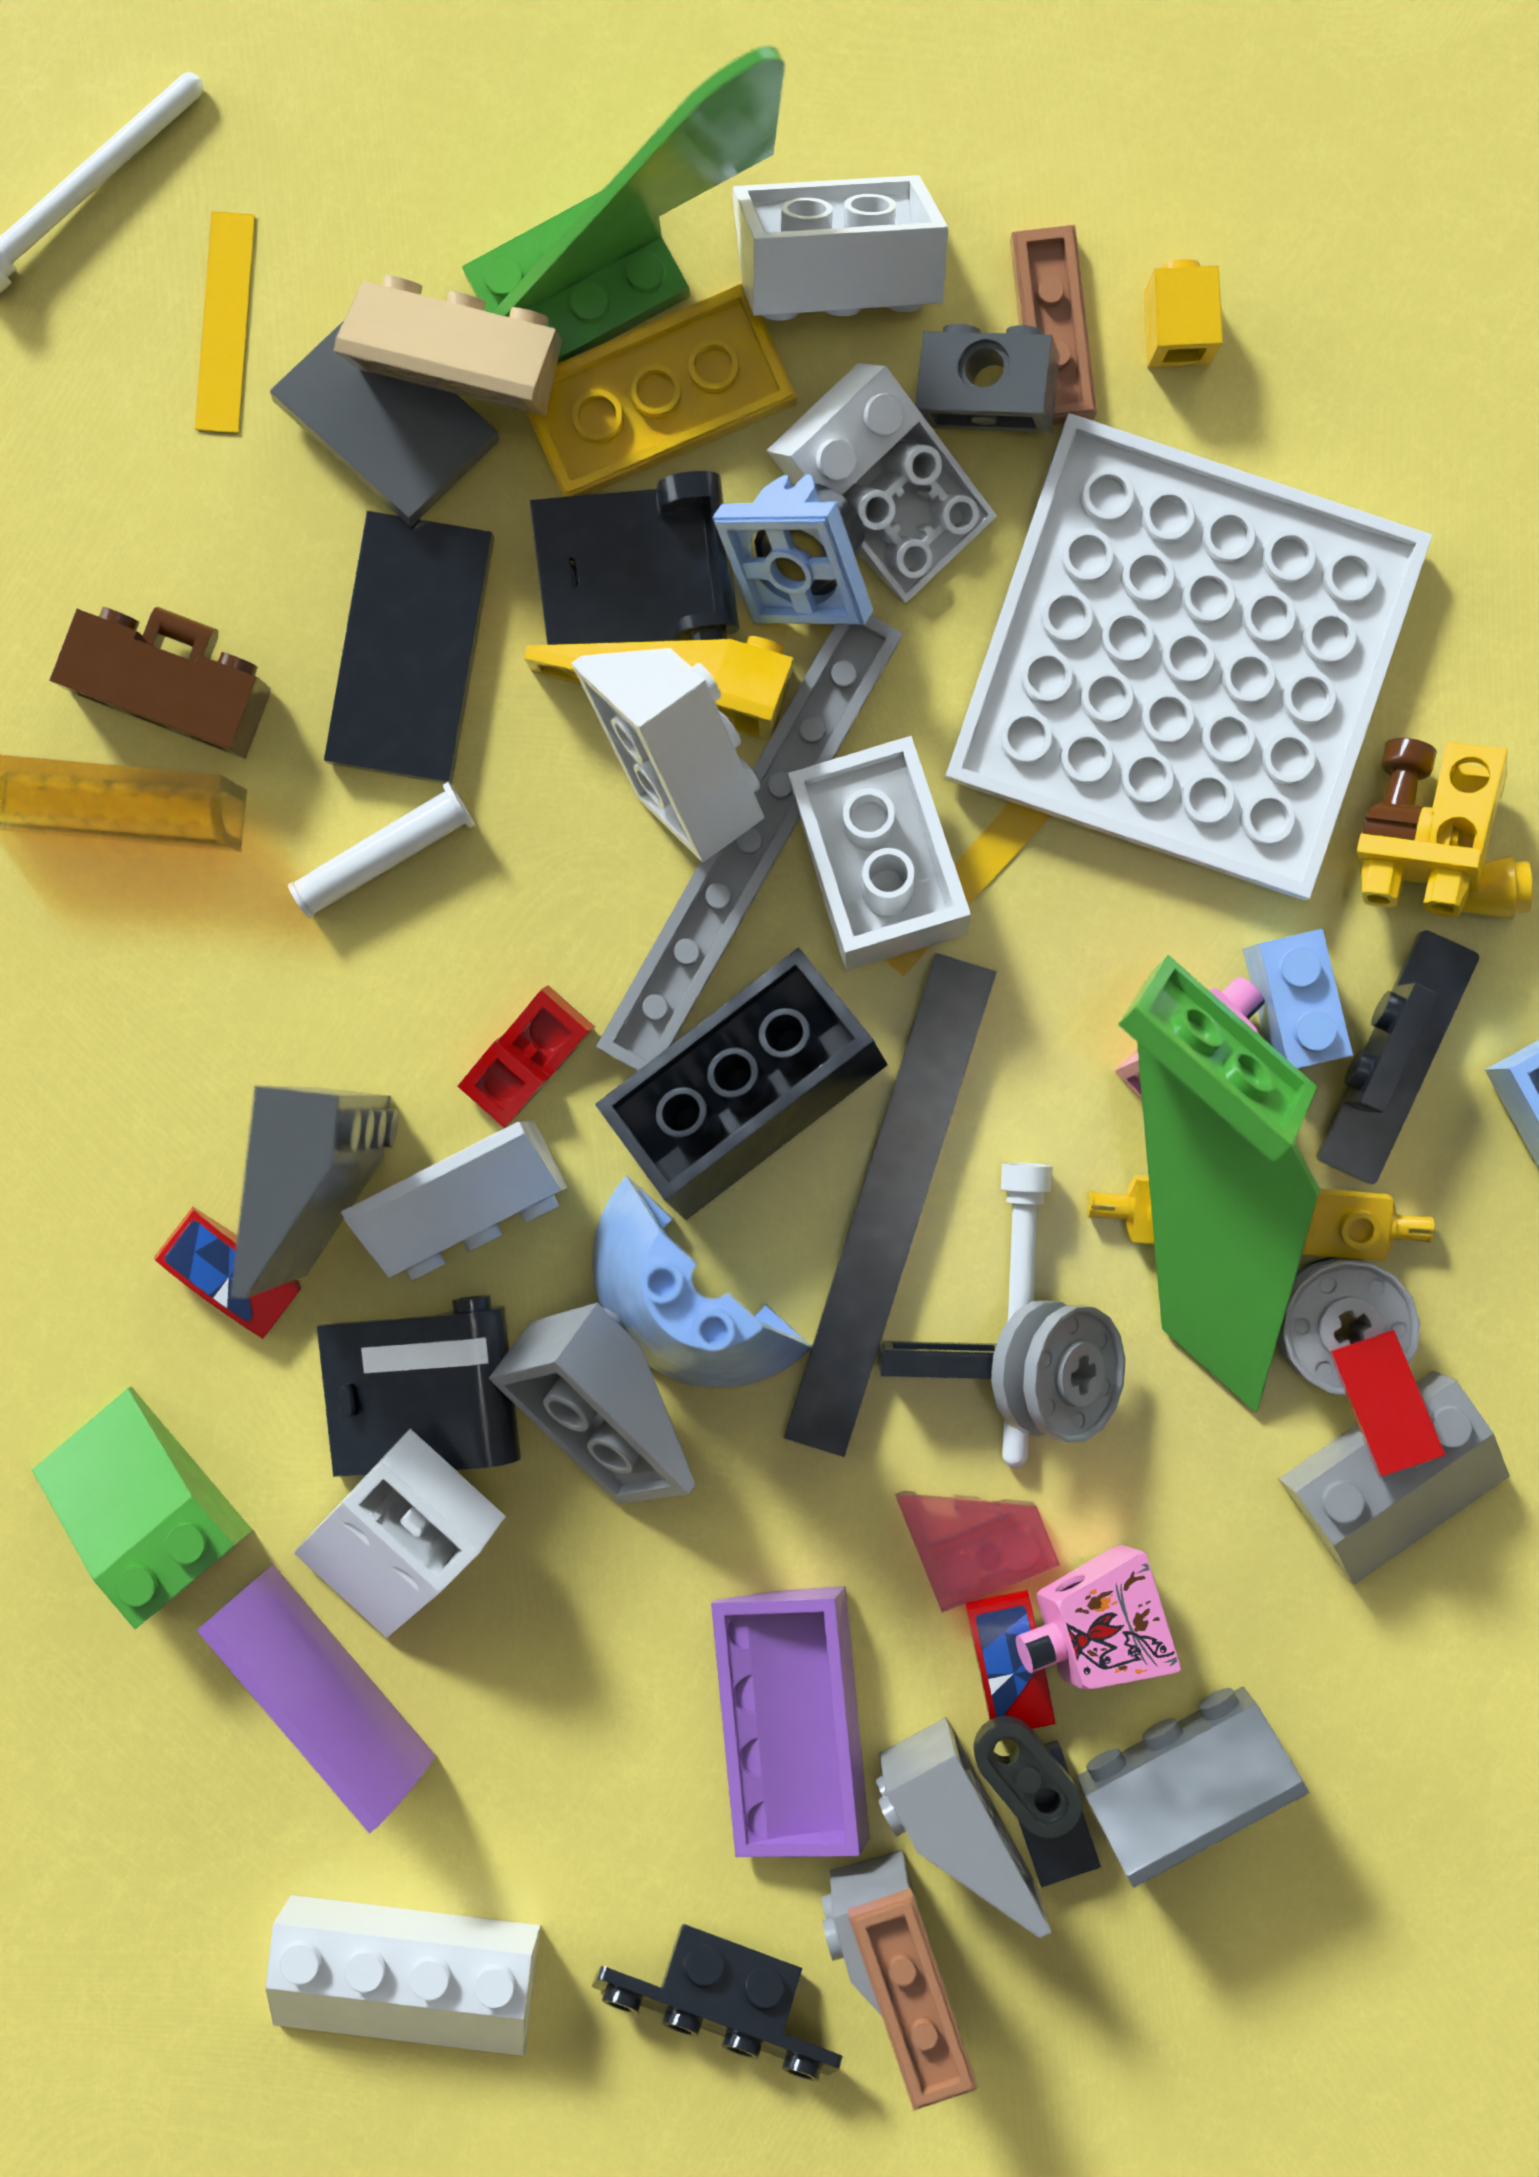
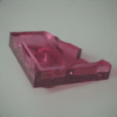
M905 1490L895 1494L941 1612L1060 1566L1034 1501L1011 1499L990 1501L982 1500L976 1496L954 1495V1497L916 1494V1491Z

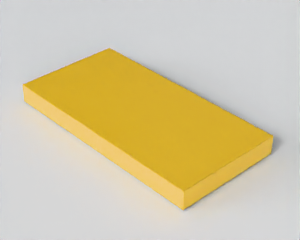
M741 283L558 363L546 417L527 412V415L563 497L590 495L797 404V396L761 315L753 316Z

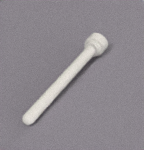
M191 72L182 74L0 236V293L12 284L8 277L17 270L13 263L202 95L203 82L199 76Z
M1036 1163L1001 1164L1000 1189L1007 1190L1006 1202L1013 1203L1008 1321L1015 1311L1034 1301L1038 1205L1045 1204V1192L1052 1191V1165ZM1004 1419L1002 1457L1009 1467L1019 1468L1026 1463L1028 1458L1029 1434L1022 1433L1008 1425Z

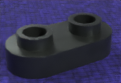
M999 1716L983 1724L975 1736L973 1745L977 1767L982 1776L1024 1827L1034 1835L1043 1838H1056L1068 1833L1078 1822L1082 1810L1081 1797L1071 1776L1028 1724L1021 1719L1012 1716ZM1011 1739L1017 1743V1747L1011 1755L1000 1756L994 1752V1748L999 1741ZM1043 1789H1052L1057 1792L1055 1801L1049 1805L1038 1804L1035 1802V1797Z

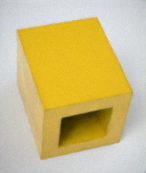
M1179 259L1170 261L1161 268L1154 269L1144 291L1147 368L1211 364L1223 343L1219 265L1200 266V263L1196 260Z

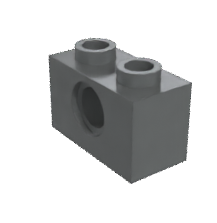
M949 324L943 327V332L923 331L915 406L932 429L1052 433L1060 355L1053 336L1045 334L1040 328L1027 325L1011 326L1006 329V333H981L979 328L967 324ZM992 365L1004 368L1002 376L995 384L988 387L974 385L977 374L983 368Z

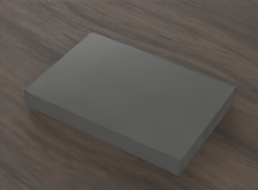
M342 322L270 390L272 400L412 527L499 442L498 431L457 394L361 371L334 352L336 337L343 324Z

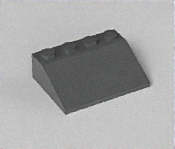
M255 1086L230 1297L245 1299L307 1276L343 1221L344 1217L341 1212L353 1206L383 1160L385 1147L392 1148L394 1146L398 1127L397 1110L389 1109L391 1096L319 1087Z

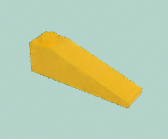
M749 636L747 643L733 639L533 645L527 646L524 659L531 671L581 685L571 664L581 656L670 648L691 667L699 663L711 674L721 692V698L715 701L717 708L729 719L738 733L765 741L770 740L776 729L793 673V657L783 655L785 647L772 640L757 636Z

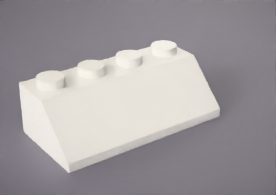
M290 1895L274 1921L266 1979V1993L272 2023L275 2026L524 2056L540 1925Z

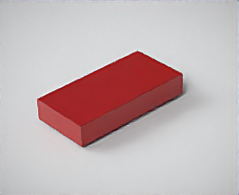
M1395 1330L1330 1352L1331 1359L1379 1478L1445 1456Z

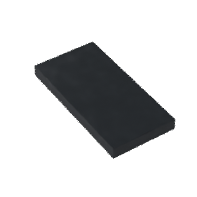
M373 511L366 512L324 756L326 763L443 784L450 782L452 785L495 538L492 532L420 519L410 527L399 516Z

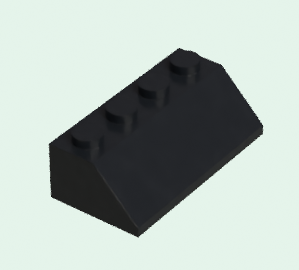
M798 947L595 1105L662 1198L685 1220H688L888 1064L872 1037Z

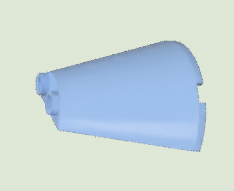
M628 1175L625 1176L608 1200L598 1224L593 1248L594 1283L601 1307L611 1310L622 1319L626 1326L625 1331L642 1347L649 1367L667 1377L690 1385L713 1388L736 1387L774 1376L791 1366L812 1348V1345L766 1303L753 1316L728 1292L722 1297L715 1299L705 1298L698 1294L692 1283V1273L697 1263L679 1248L663 1230L673 1217Z

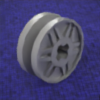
M1328 1257L1307 1263L1297 1271L1277 1346L1279 1353L1292 1369L1304 1377V1379L1331 1394L1346 1395L1331 1359L1330 1352L1395 1330L1406 1360L1410 1364L1418 1348L1420 1321L1413 1297L1395 1276L1360 1259ZM1343 1312L1356 1318V1320L1349 1324V1330L1352 1335L1348 1338L1335 1333L1342 1326L1338 1316Z
M1051 1300L1031 1301L1015 1311L999 1336L993 1354L991 1377L996 1406L1008 1425L1025 1434L1034 1436L1047 1435L1057 1441L1067 1443L1087 1441L1103 1430L1116 1411L1124 1387L1126 1359L1122 1339L1111 1318L1095 1307L1084 1305L1068 1306L1063 1302Z

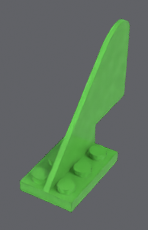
M773 46L759 47L745 53L718 70L699 85L676 108L602 191L463 265L462 269L476 297L486 301L484 311L509 317L511 307H517L548 316V327L556 329L562 338L558 364L613 339L690 297L689 286L662 238L659 216L774 154L785 63L778 50Z

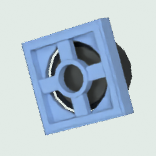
M783 475L764 487L753 503L722 504L712 518L753 623L866 624L874 610L856 561V557L865 539L863 522L855 507L840 493L824 485L814 484L812 475H805L795 485H792L789 475ZM754 534H756L754 543L757 557L753 556L751 544L752 537Z

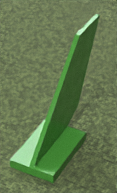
M1167 955L1151 971L1118 1023L1126 1033L1137 1041L1161 1325L1164 1332L1257 1413L1320 1192V1188L1295 1143V1138L1317 1086L1170 955Z

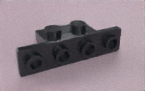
M1424 930L1417 934L1392 991H1387L1383 995L1374 1011L1371 1025L1375 1028L1365 1049H1361L1355 1055L1347 1070L1344 1080L1347 1089L1316 1154L1319 1162L1367 1184H1375L1378 1181L1479 961L1477 952L1429 930Z
M683 1923L679 1928L661 1987L605 1966H601L595 1974L592 1987L604 1992L603 2003L618 2010L638 2014L640 2006L664 2014L662 2024L674 2031L697 2037L700 2028L723 2036L722 2047L738 2055L758 2059L760 2051L782 2058L784 2059L782 2066L784 2071L806 2080L817 2082L821 2073L830 2075L840 2069L842 2055L784 2034L802 1968Z

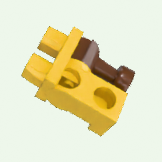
M1395 738L1385 743L1381 767L1391 777L1383 802L1369 808L1365 816L1363 833L1360 834L1357 848L1360 874L1362 875V896L1365 904L1385 908L1398 907L1403 881L1427 884L1423 902L1425 911L1434 915L1455 918L1460 916L1469 891L1479 890L1499 799L1502 798L1507 778V748L1447 742L1432 808L1416 806L1415 801L1418 780H1423L1431 775L1437 750L1424 741L1411 738ZM1469 762H1475V763L1481 764V765L1484 766V767L1472 766V765H1463V764H1464V763H1469Z

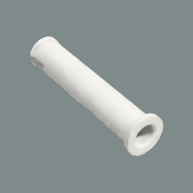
M451 783L443 784L445 791L312 870L297 881L290 882L288 888L302 912L308 918L316 915V912L348 895L464 824L468 828L474 827L475 822Z

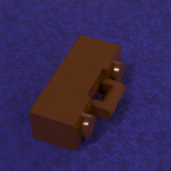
M157 606L151 612L142 635L137 632L139 621L113 609L102 607L99 617L76 609L49 681L80 697L246 759L270 697L271 688L255 676L258 667L244 659L221 652L218 662L211 660L218 640V629ZM167 637L193 647L189 658L186 659L162 650L161 646L164 638Z

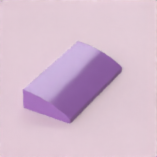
M273 1564L197 1630L369 1834L404 1799L436 1755Z
M846 1586L775 1591L714 1600L711 1603L735 1857L860 1856L870 1839Z

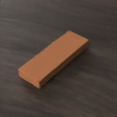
M1075 225L1012 232L1010 247L1019 325L1037 327L1042 329L1045 334L1052 335L1060 355L1052 425L1064 424L1068 413L1094 420L1097 410Z
M912 1888L848 1909L849 1920L913 2110L977 2090L976 2077Z

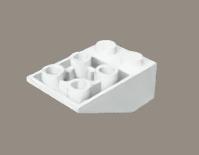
M857 363L766 450L783 473L789 475L793 485L797 484L805 475H812L814 484L824 485L840 493L855 507L863 522L865 536L858 556L904 603H907L997 517L885 365Z
M409 1429L294 1551V1554L387 1638L436 1597L481 1552L505 1518V1515L414 1431Z

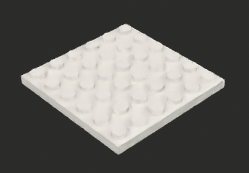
M1068 413L944 780L1303 901L1310 899L1432 534Z

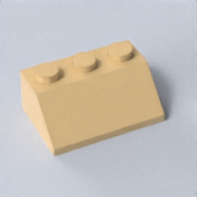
M384 275L382 285L362 281L336 337L334 352L361 371L546 417L562 338L557 330L548 327V316L517 307H511L509 317L484 311L486 301L453 291L447 292L446 301L422 296V285L390 275Z

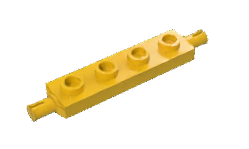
M1134 1175L1127 1188L1126 1195L1088 1192L1087 1218L1123 1219L1131 1242L1154 1244L1149 1176ZM1320 1188L1302 1255L1386 1261L1387 1254L1393 1246L1394 1240L1431 1243L1434 1235L1429 1230L1435 1231L1433 1216L1397 1215L1394 1199L1388 1193Z

